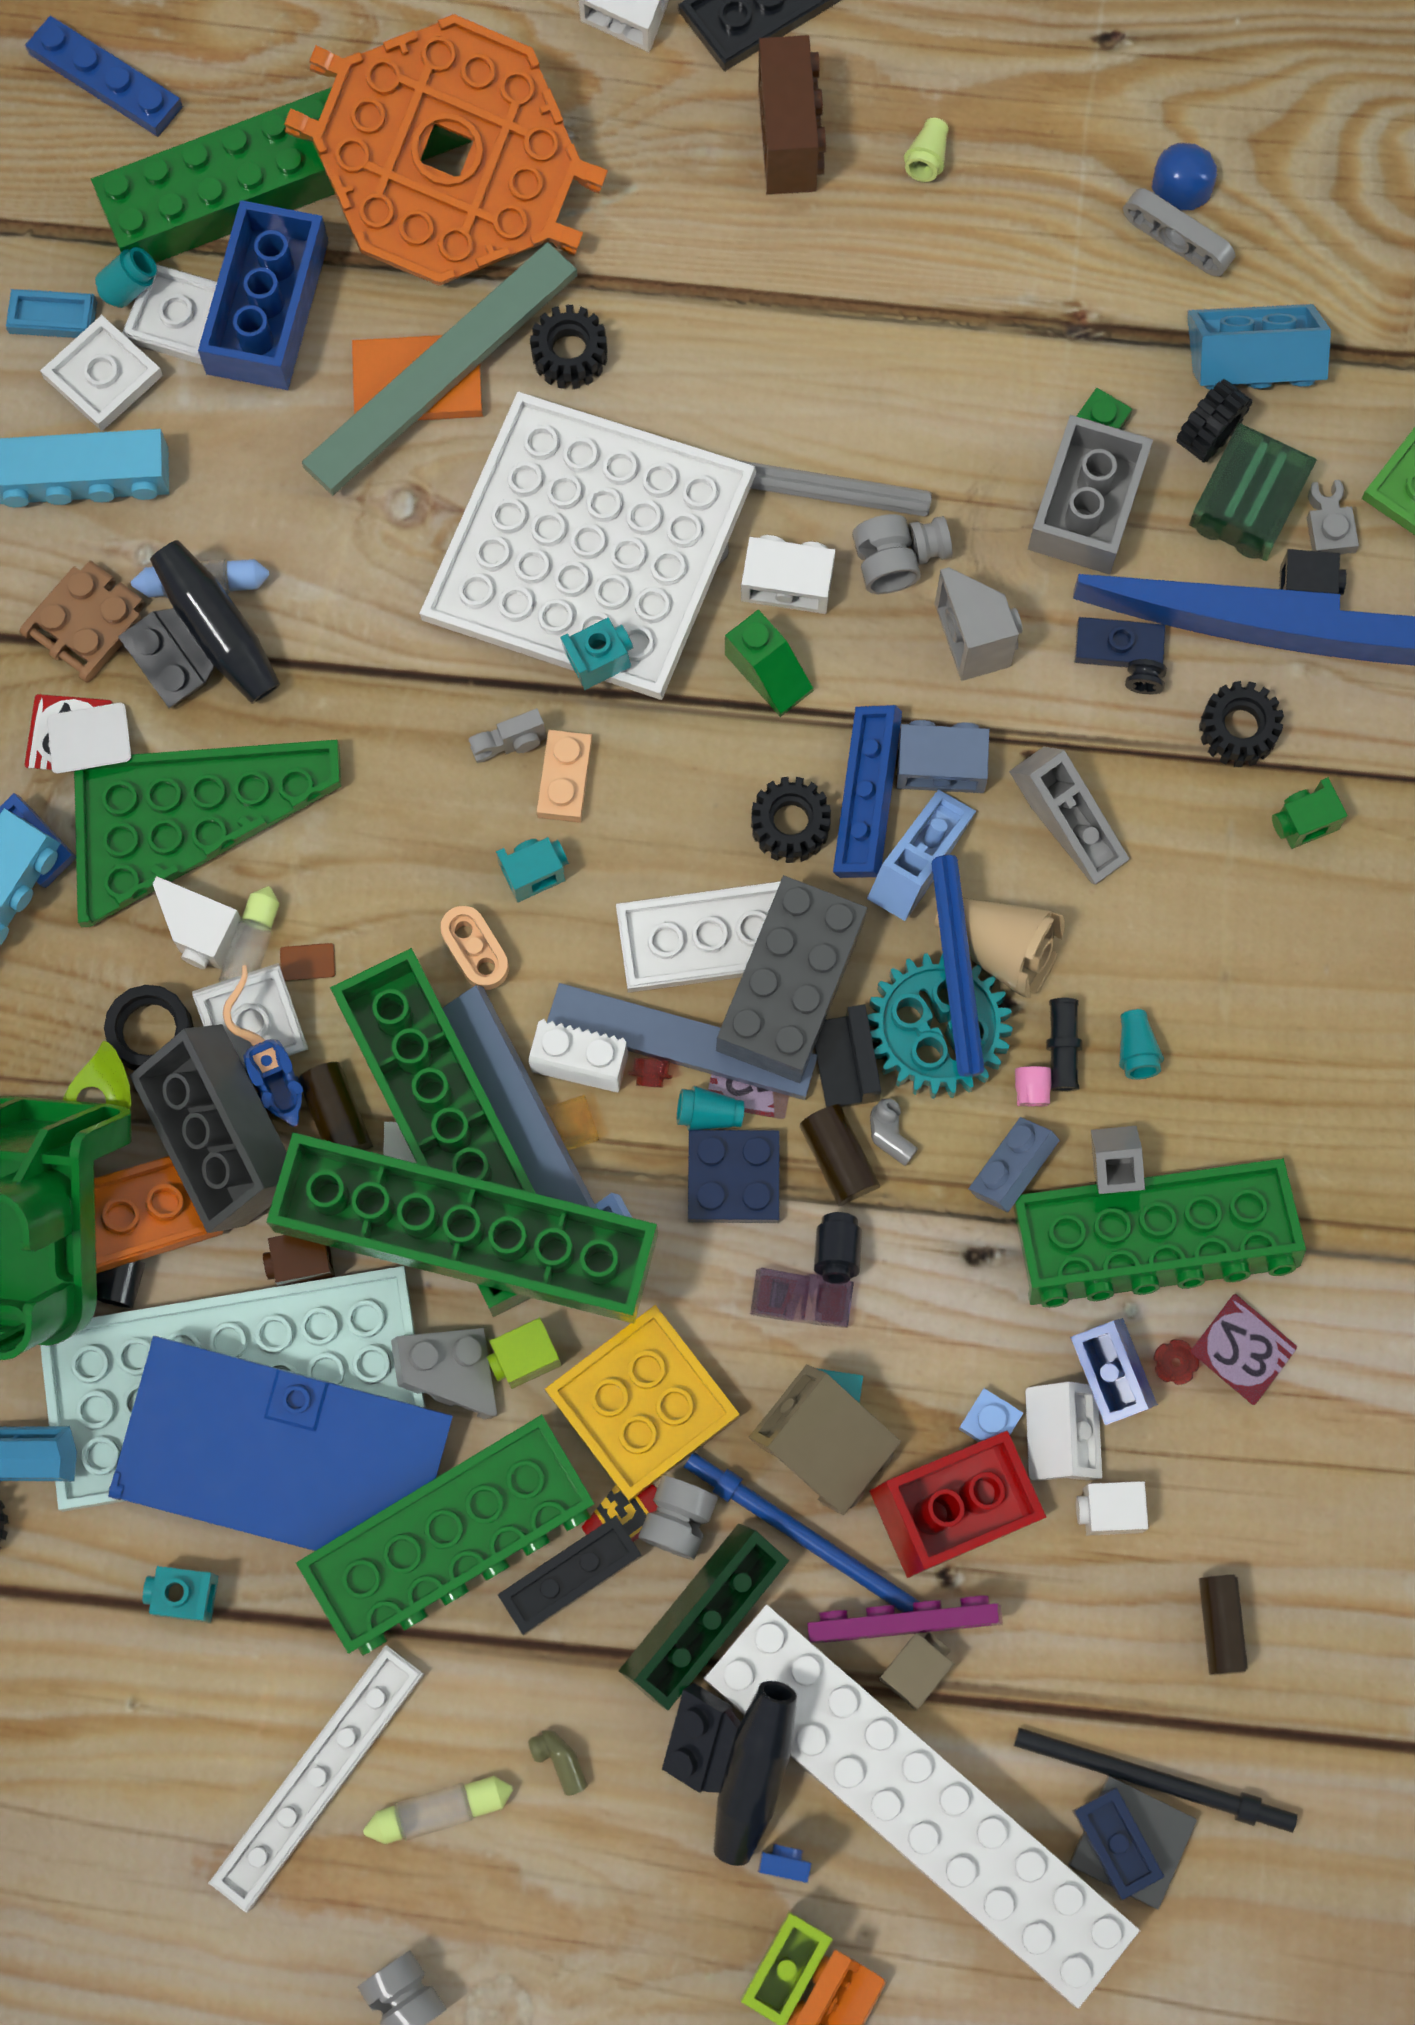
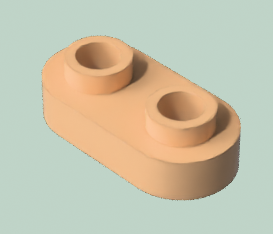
M457 906L449 910L444 915L440 926L443 940L471 985L482 986L485 990L497 988L506 980L509 972L508 960L502 947L482 915L476 909L469 906ZM460 927H470L472 929L471 935L467 938L458 937L456 932ZM486 962L492 963L495 966L494 971L488 975L481 974L478 971L479 967Z

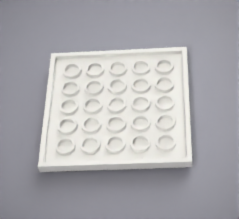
M517 392L419 613L422 621L574 671L565 654L560 637L567 633L571 636L609 617L614 628L621 624L623 625L632 642L633 649L627 651L632 667L604 681L662 700L756 476L755 466ZM605 644L602 645V646H600V647H598V648H596V649H601V648H603V647L605 646Z

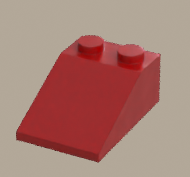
M1008 1430L887 1480L869 1491L907 1578L1046 1518Z

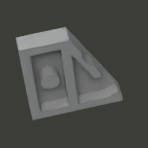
M484 1328L397 1336L391 1340L397 1385L417 1394L427 1393L435 1401L448 1406L458 1405L478 1413L477 1417L482 1419H492L497 1416L490 1365L486 1357L488 1352Z

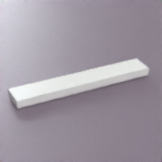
M385 1645L209 1881V1884L244 1912H249L425 1674Z

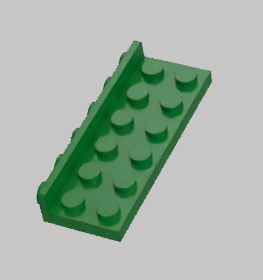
M1284 1158L1145 1177V1190L1099 1194L1097 1184L1022 1194L1013 1205L1029 1282L1030 1305L1042 1304L1046 1308L1059 1307L1066 1304L1069 1300L1087 1298L1089 1301H1103L1111 1298L1115 1293L1132 1291L1136 1295H1146L1154 1293L1160 1287L1178 1285L1179 1288L1190 1289L1204 1284L1205 1281L1223 1279L1225 1282H1239L1249 1278L1252 1274L1269 1272L1271 1276H1283L1292 1273L1301 1266L1306 1252Z
M540 1415L302 1558L296 1564L347 1653L349 1654L359 1649L362 1656L387 1642L383 1634L385 1631L399 1623L404 1631L428 1617L424 1608L441 1598L445 1606L469 1592L465 1584L469 1580L482 1574L485 1581L510 1567L506 1560L510 1555L522 1549L525 1555L528 1556L551 1542L547 1536V1533L563 1524L566 1531H569L591 1517L587 1509L595 1503L543 1415Z

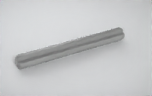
M740 461L755 466L756 476L751 486L752 489L919 516H927L930 511L932 495L931 492L926 490Z

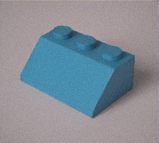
M1314 304L1188 310L1187 320L1192 369L1200 386L1210 390L1219 381L1221 382L1222 379H1226L1231 384H1247V386L1252 388H1268L1272 386V382H1289L1295 386H1310L1315 383V380H1328L1331 329Z

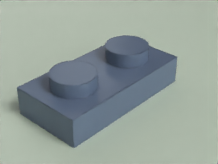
M1020 1117L968 1189L976 1198L1005 1212H1009L1060 1140L1052 1130Z

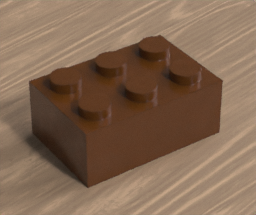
M809 35L759 38L758 91L767 195L816 192L817 175H824L826 136L825 127L821 126L823 101L822 90L818 89L817 79L820 76L818 52H811Z

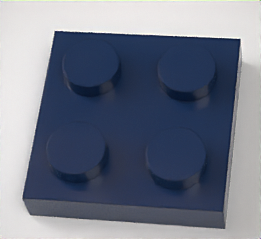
M689 1130L688 1223H779V1130Z

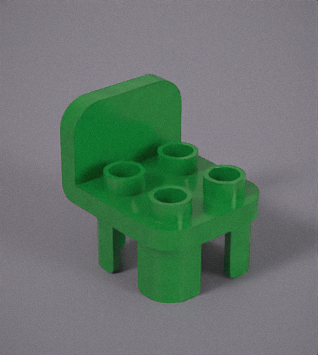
M0 1096V1360L15 1358L36 1345L48 1346L61 1343L82 1331L93 1318L97 1304L94 1160L131 1143L130 1109L111 1104Z

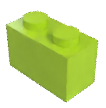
M788 1911L741 1996V2003L777 2025H786L833 1938Z

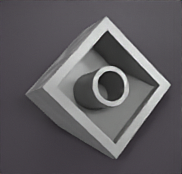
M949 567L941 569L935 607L961 681L1011 667L1014 652L1018 650V636L1023 631L1017 609L1009 608L1005 594Z

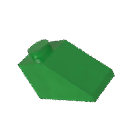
M759 609L725 635V656L779 717L783 716L814 691L812 684L787 640Z

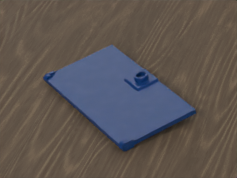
M154 1335L117 1467L109 1487L108 1497L316 1551L437 1477L453 1415Z

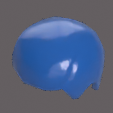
M1179 142L1170 145L1158 157L1152 181L1153 192L1179 210H1194L1207 203L1216 184L1217 165L1208 150L1194 143Z

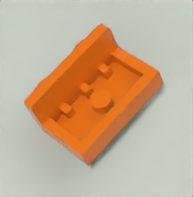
M834 1950L831 1957L826 1955L820 1961L812 1976V1982L816 1985L806 2002L800 2000L788 2019L787 2025H864L886 1985V1980L849 1956Z

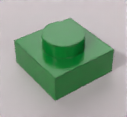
M1096 387L1077 414V417L1121 430L1130 418L1132 408Z

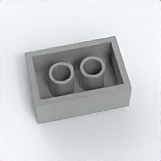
M1070 415L1032 529L1028 550L1110 575L1153 439Z

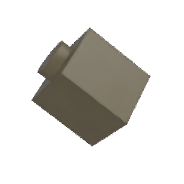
M916 1632L878 1680L916 1711L954 1665L946 1657L951 1650L931 1633L928 1632L923 1638Z

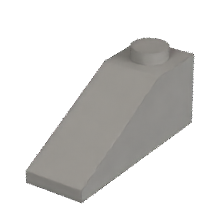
M1042 747L1009 771L1030 807L1092 884H1097L1130 860L1065 750Z

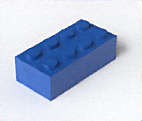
M240 200L198 348L206 375L283 390L289 389L329 242L323 216Z

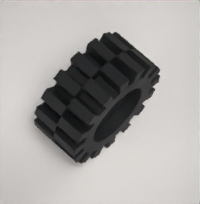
M566 305L565 313H560L559 306L551 308L552 317H549L544 312L540 316V324L535 322L532 328L533 335H530L532 359L539 376L544 374L545 382L550 385L554 380H557L558 388L565 389L566 382H572V389L580 388L579 380L582 379L586 385L593 382L592 374L594 373L599 377L603 372L602 365L607 363V337L603 323L599 325V318L594 313L588 317L587 308L581 306L578 313H574L573 305ZM575 336L581 338L586 346L584 352L575 358H561L553 351V345L562 337Z
M1222 379L1213 389L1211 388L1207 392L1204 399L1200 400L1195 411L1190 413L1188 421L1183 424L1181 431L1177 435L1176 442L1203 463L1209 461L1218 452L1219 448L1226 444L1227 439L1234 434L1236 427L1242 423L1243 417L1250 410L1249 407L1252 405V399L1226 379Z
M1241 681L1233 682L1231 688L1224 685L1219 688L1217 694L1213 693L1201 716L1202 720L1199 724V731H1203L1201 737L1203 745L1208 743L1210 745L1208 753L1212 757L1216 753L1222 755L1219 762L1226 765L1228 760L1231 759L1235 760L1234 767H1242L1244 761H1248L1249 766L1256 764L1260 757L1264 760L1269 755L1271 749L1273 750L1284 724H1281L1284 715L1283 710L1277 711L1280 702L1276 696L1271 700L1267 698L1270 690L1264 686L1258 692L1254 690L1256 683L1249 681L1246 688L1241 686ZM1235 710L1249 712L1257 721V732L1249 738L1235 737L1227 730L1225 717Z
M789 776L782 777L781 783L778 785L775 784L774 780L767 784L765 792L761 789L757 794L756 803L753 802L751 816L752 835L755 842L759 841V849L764 854L768 850L771 852V858L777 861L780 856L786 857V863H793L795 857H800L801 862L805 861L811 852L816 855L821 849V844H825L828 839L831 823V808L826 803L827 797L822 791L819 794L817 792V785L813 782H810L809 786L804 785V778L796 777V783L789 782ZM788 805L800 807L808 817V824L805 829L793 835L785 834L778 830L773 819L780 808Z

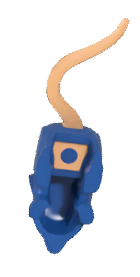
M243 965L241 979L223 1007L224 1023L230 1032L249 1041L252 1045L246 1050L243 1058L249 1077L258 1090L257 1094L261 1098L264 1108H267L272 1114L284 1120L291 1127H296L299 1123L303 1088L298 1082V1076L294 1074L291 1060L279 1040H265L250 1030L236 1026L231 1018L232 1007L247 981L248 970L247 966Z

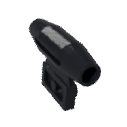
M175 540L157 551L150 558V561L173 608L152 611L119 635L118 638L167 707L173 709L205 686L215 667L251 704L260 701L278 688L280 682L257 635L216 577L179 540Z
M762 1682L741 1722L733 1713L732 1705L695 1683L683 1689L662 1770L698 1793L702 1791L719 1793L713 1850L719 1860L730 1865L741 1866L751 1860L773 1817L792 1752L797 1694L790 1686L782 1682Z

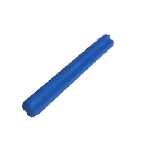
M942 855L935 857L931 864L957 1070L960 1076L972 1077L984 1072V1061L959 865L955 855Z

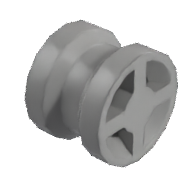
M944 516L933 518L931 523L924 525L919 521L909 523L908 528L912 539L911 549L916 554L918 565L927 563L933 557H939L942 560L952 558L951 537Z

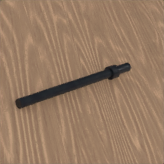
M1018 1728L1014 1742L1015 1747L1235 1815L1236 1821L1252 1826L1259 1822L1291 1833L1294 1832L1298 1814L1261 1803V1797L1241 1792L1240 1796Z

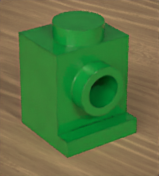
M1329 777L1320 780L1313 793L1310 794L1309 790L1305 789L1286 798L1281 811L1272 815V822L1278 836L1281 839L1286 838L1291 849H1294L1338 831L1348 815Z

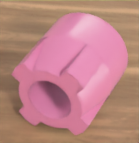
M1038 1066L1016 1068L1015 1088L1017 1092V1106H1048L1050 1104V1091L1052 1087L1051 1068Z

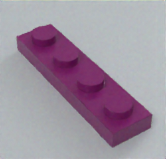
M984 1595L960 1598L961 1607L942 1609L941 1600L913 1603L914 1612L895 1614L894 1605L866 1608L867 1617L848 1618L847 1610L820 1612V1621L807 1623L809 1642L819 1644L915 1634L916 1632L927 1633L1003 1625L1001 1605L998 1603L989 1604V1596Z

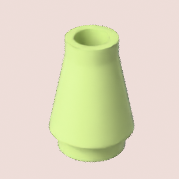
M927 119L923 129L904 155L905 170L910 177L917 181L930 182L941 174L944 169L946 137L949 127L942 119Z

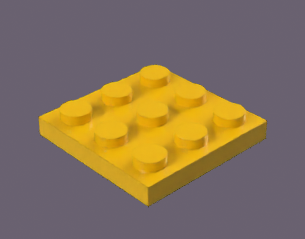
M656 1305L639 1316L635 1324L630 1323L545 1388L546 1393L629 1502L740 1417L739 1412Z

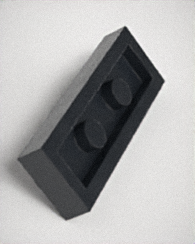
M614 1516L497 1595L521 1633L526 1635L641 1558L642 1555L617 1516Z

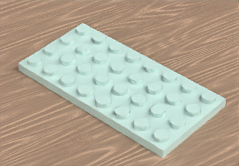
M404 1266L96 1316L91 1319L90 1323L82 1331L55 1345H40L49 1426H70L77 1450L75 1480L55 1481L58 1510L62 1512L125 1501L108 1497L109 1487L117 1467L154 1335L426 1408L424 1393L417 1394L397 1385L391 1340L397 1336L415 1335L407 1273Z

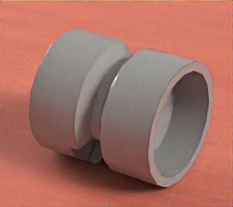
M897 514L882 515L866 520L856 526L852 536L858 557L861 560H865L861 564V570L867 591L873 594L898 592L910 587L920 579L921 573L916 554L912 549H909L912 539L905 517Z
M662 1476L653 1498L657 1510L647 1514L638 1538L672 1554L695 1560L704 1537L699 1529L700 1525L709 1523L718 1497L687 1482L669 1476Z
M411 1950L358 1986L370 2009L381 2010L383 2016L380 2025H426L447 2010L433 1986H424L422 1984L425 1973Z

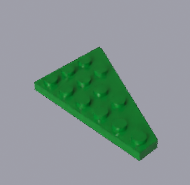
M338 740L131 754V759L127 762L74 771L77 916L80 927H91L154 892L153 882L156 876L172 882L340 788L341 767Z

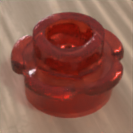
M634 1058L633 1071H628L630 1076H637L636 1085L663 1088L664 1079L673 1078V1075L669 1074L670 1061Z
M1174 1339L1169 1344H1161L1154 1353V1361L1157 1364L1155 1372L1164 1382L1172 1381L1175 1385L1186 1384L1192 1380L1193 1372L1198 1370L1199 1359L1191 1353L1192 1348L1187 1342ZM1172 1359H1179L1180 1365L1178 1367L1173 1366Z

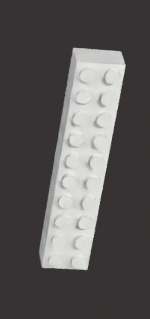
M768 1605L761 1610L704 1678L706 1683L743 1715H745L762 1682L778 1681L790 1686L797 1694L793 1746L790 1757L1076 2008L1079 2009L1140 1932L1135 1925Z

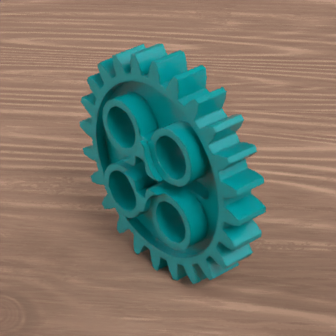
M928 953L924 954L921 967H917L909 958L905 963L906 974L903 975L895 968L890 970L889 976L893 985L883 981L878 983L877 990L884 998L871 997L869 1006L879 1012L867 1015L869 1026L878 1028L871 1031L872 1043H880L874 1050L875 1059L887 1058L882 1070L884 1075L894 1070L899 1072L896 1082L898 1087L903 1085L908 1079L914 1081V1095L918 1094L923 1085L929 1086L932 1099L936 1098L939 1087H945L949 1097L954 1098L957 1084H961L970 1093L974 1087L972 1077H963L958 1074L957 1062L951 1059L941 1030L938 1027L930 1028L933 1015L926 1002L919 995L920 991H925L930 998L931 1007L937 1021L940 1024L948 1023L945 1037L955 1051L950 1007L948 1004L941 1002L937 994L942 989L947 988L943 953L939 964H933ZM977 965L972 969L984 1072L975 1077L979 1081L986 1083L989 1074L985 1066L998 1070L1001 1061L994 1053L1007 1054L1010 1046L999 1038L1009 1037L1012 1034L1013 1027L1001 1023L1010 1018L1012 1011L1010 1008H998V1005L1004 1001L1006 993L1005 991L991 993L990 990L996 978L992 976L981 981L979 979L981 966ZM902 1007H913L920 1013L921 1019L915 1023H905L900 1020L897 1011ZM923 1046H932L937 1049L941 1058L934 1063H925L920 1060L916 1051Z

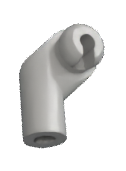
M882 1099L873 1107L870 1114L872 1140L876 1146L906 1166L918 1148L899 1133V1115L901 1114L899 1104L892 1099Z

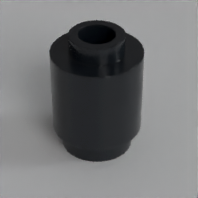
M844 1212L828 1213L822 1217L821 1224L817 1226L814 1271L828 1283H847L860 1272L862 1229L858 1226V1219L855 1216Z

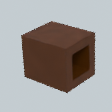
M287 1235L268 1238L270 1252L263 1253L264 1268L267 1279H275L278 1287L335 1277L330 1246Z

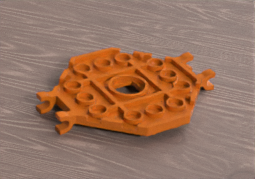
M456 14L438 20V23L421 30H412L385 41L383 45L360 54L358 52L345 58L315 45L309 60L311 64L310 71L326 77H335L336 79L319 121L290 108L284 123L286 127L285 133L300 139L313 141L362 254L438 286L548 241L559 249L575 256L583 232L557 223V218L572 180L578 181L583 187L599 194L608 170L580 160L576 148L568 136L563 124L562 115L550 88L546 84L539 67V61L532 47ZM434 125L473 141L460 176L454 177L421 162Z

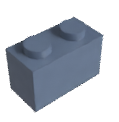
M927 720L912 721L909 725L901 724L898 744L897 789L937 791L939 789L948 792L984 793L988 780L989 729L979 728L977 724L968 722L957 723L953 727L935 726V723Z

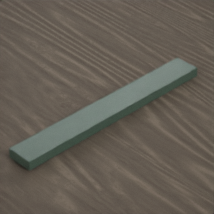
M547 242L302 461L303 468L332 496L336 494L577 277V269Z

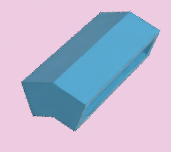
M70 1426L0 1427V1481L75 1480L77 1450Z

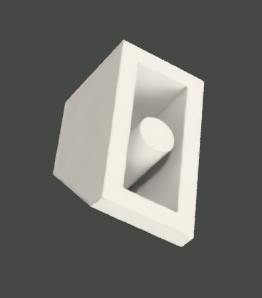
M156 876L153 887L172 939L182 953L181 959L200 969H206L207 965H211L221 970L244 924L238 911Z

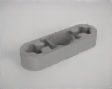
M1137 189L1123 206L1124 215L1130 223L1207 274L1221 276L1235 259V251L1225 239L1147 189Z

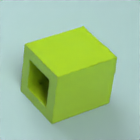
M540 1317L489 1341L494 1353L486 1357L497 1381L506 1378L511 1389L562 1366Z

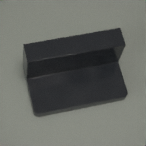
M866 1005L847 1007L846 1016L825 1020L815 1045L826 1107L840 1104L841 1107L878 1102L880 1100L881 1086Z

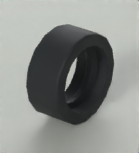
M142 985L130 988L114 1000L106 1013L104 1024L106 1041L116 1050L123 1065L133 1071L154 1054H138L126 1044L123 1029L131 1013L143 1006L158 1005L168 1010L174 1017L176 1025L175 1036L184 1028L194 1027L191 1014L176 994L164 987Z

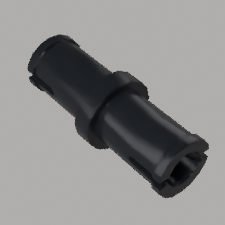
M1074 998L1049 1000L1051 1038L1046 1040V1050L1051 1051V1090L1061 1092L1079 1090L1078 1051L1082 1050V1039L1078 1038L1079 1000Z

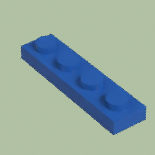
M51 15L25 44L29 55L157 137L183 108L181 99Z
M896 705L855 707L833 873L840 878L877 877L882 866L902 711Z

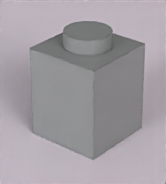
M1137 1126L1091 1130L1093 1167L1098 1193L1106 1194L1145 1190L1143 1154Z

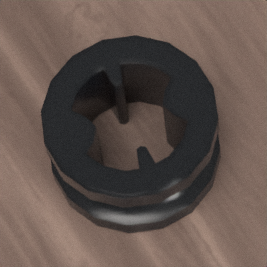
M1137 659L1128 663L1127 671L1131 675L1125 681L1127 689L1148 695L1163 692L1165 683L1161 678L1165 677L1167 673V668L1164 664L1149 659Z

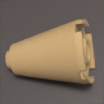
M963 898L971 961L981 966L982 969L1017 994L1031 998L1030 992L1036 994L1040 990L1055 962L1058 952L1052 950L1054 936L1060 939L1063 937L1065 925L1063 915L1054 911ZM937 912L936 917H935L934 925H935V927L939 928V930H938V936H939V938L941 939L940 927H939V919H938V912Z

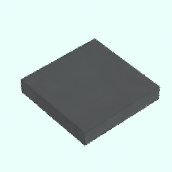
M1107 1776L1099 1796L1113 1788L1118 1789L1164 1875V1878L1131 1895V1897L1159 1910L1197 1819L1119 1780ZM1083 1832L1068 1865L1113 1887Z

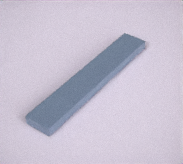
M562 983L558 984L547 1024L553 1021L556 1026L562 1023L565 1028L571 1025L573 1030L580 1027L582 1032L588 1029L591 1034L597 1031L600 1036L606 1033L608 1038L615 1035L617 1040L625 1039L627 1050L630 1052L802 1100L806 1099L818 1056L812 1053L800 1083L717 1052L716 1044L720 1027Z
M475 985L442 1009L535 1193L597 1209L484 987Z

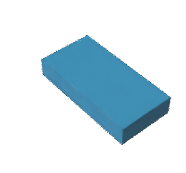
M11 289L6 329L9 334L77 338L95 321L97 299L95 294Z

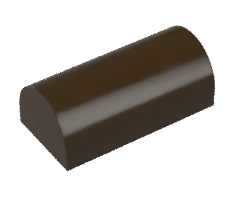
M328 1062L315 1066L298 1077V1082L303 1088V1095L322 1140L361 1150L374 1147L339 1062Z
M840 1104L823 1108L811 1114L800 1123V1129L838 1206H842L880 1188L874 1171Z
M1235 1574L1199 1578L1209 1675L1245 1673L1248 1665L1238 1577H1235Z

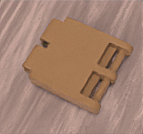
M89 561L81 571L75 566L71 568L23 623L19 632L27 639L33 637L50 650L49 655L56 661L64 660L80 672L79 678L88 683L123 645L118 636L142 619L139 612L146 603L143 598L121 582L114 587L116 583L114 577L94 562ZM41 627L47 633L56 638L57 642L54 643L53 641H51L49 638L40 633L38 629ZM72 650L87 661L85 665L67 652Z

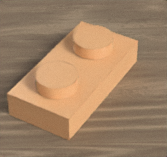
M548 730L537 806L538 818L581 823L592 748V734Z

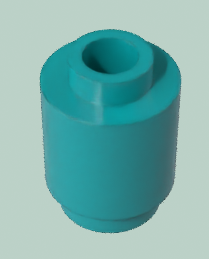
M134 247L131 250H123L96 275L95 283L99 296L109 305L125 308L153 283L154 276L157 273L155 261L141 248Z

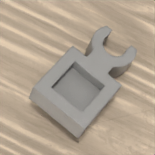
M1334 480L1331 487L1333 496L1330 497L1323 496L1319 492L1318 482H1313L1308 492V500L1312 507L1317 510L1309 511L1307 516L1312 551L1340 553V555L1356 553L1359 542L1352 507L1340 508L1339 506L1344 493L1342 482Z
M536 708L496 724V730L478 733L468 738L477 763L491 759L502 751H505L506 754L514 751L516 753L531 751L540 744V741L546 739L543 720Z

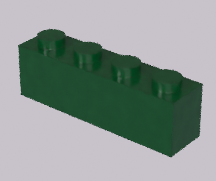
M738 1523L618 1671L653 1702L669 1711L682 1695L683 1689L688 1687L787 1565L789 1560L756 1530Z

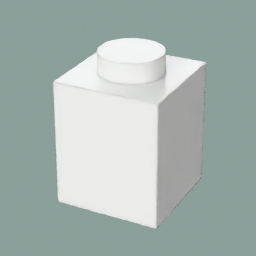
M1145 1481L1087 1484L1083 1488V1496L1076 1497L1078 1524H1085L1086 1536L1135 1534L1148 1530Z

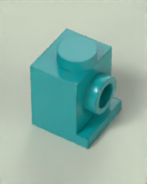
M609 617L571 636L567 633L560 637L565 654L584 690L632 667L627 652L633 649L632 642L623 625L621 624L614 628ZM605 644V646H604L603 648H601V649H596V648H598V647H600V646H602V645Z
M548 837L540 841L530 839L516 846L514 853L507 855L504 848L496 851L499 866L517 903L565 881L563 866L569 864L558 840L550 842Z
M157 1566L155 1576L148 1575L146 1577L142 1595L143 1604L150 1605L149 1614L154 1616L211 1623L219 1576L211 1572ZM175 1584L182 1585L184 1589L183 1597L179 1601L172 1602L168 1596L169 1589Z

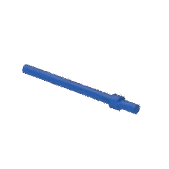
M695 1452L692 1453L684 1468L714 1487L713 1493L727 1502L730 1499L734 1500L890 1605H894L902 1613L914 1612L913 1603L920 1602L919 1600L741 1483L743 1478L728 1468L724 1472Z

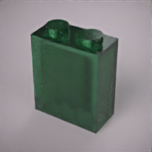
M1239 423L1194 509L1189 526L1196 528L1197 532L1207 539H1219L1234 546L1245 557L1260 558L1267 562L1311 475L1317 459Z

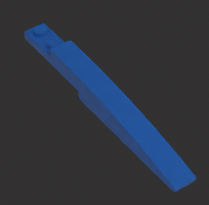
M1078 573L1074 587V599L1181 629L1303 653L1415 666V616L1340 610V594Z

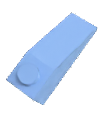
M938 789L883 862L867 899L906 921L933 882L932 860L938 856L950 855L976 811Z

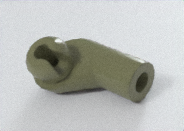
M545 1730L542 1731V1735L530 1738L528 1745L534 1761L541 1763L551 1757L566 1796L580 1793L587 1788V1783L575 1752L554 1731Z

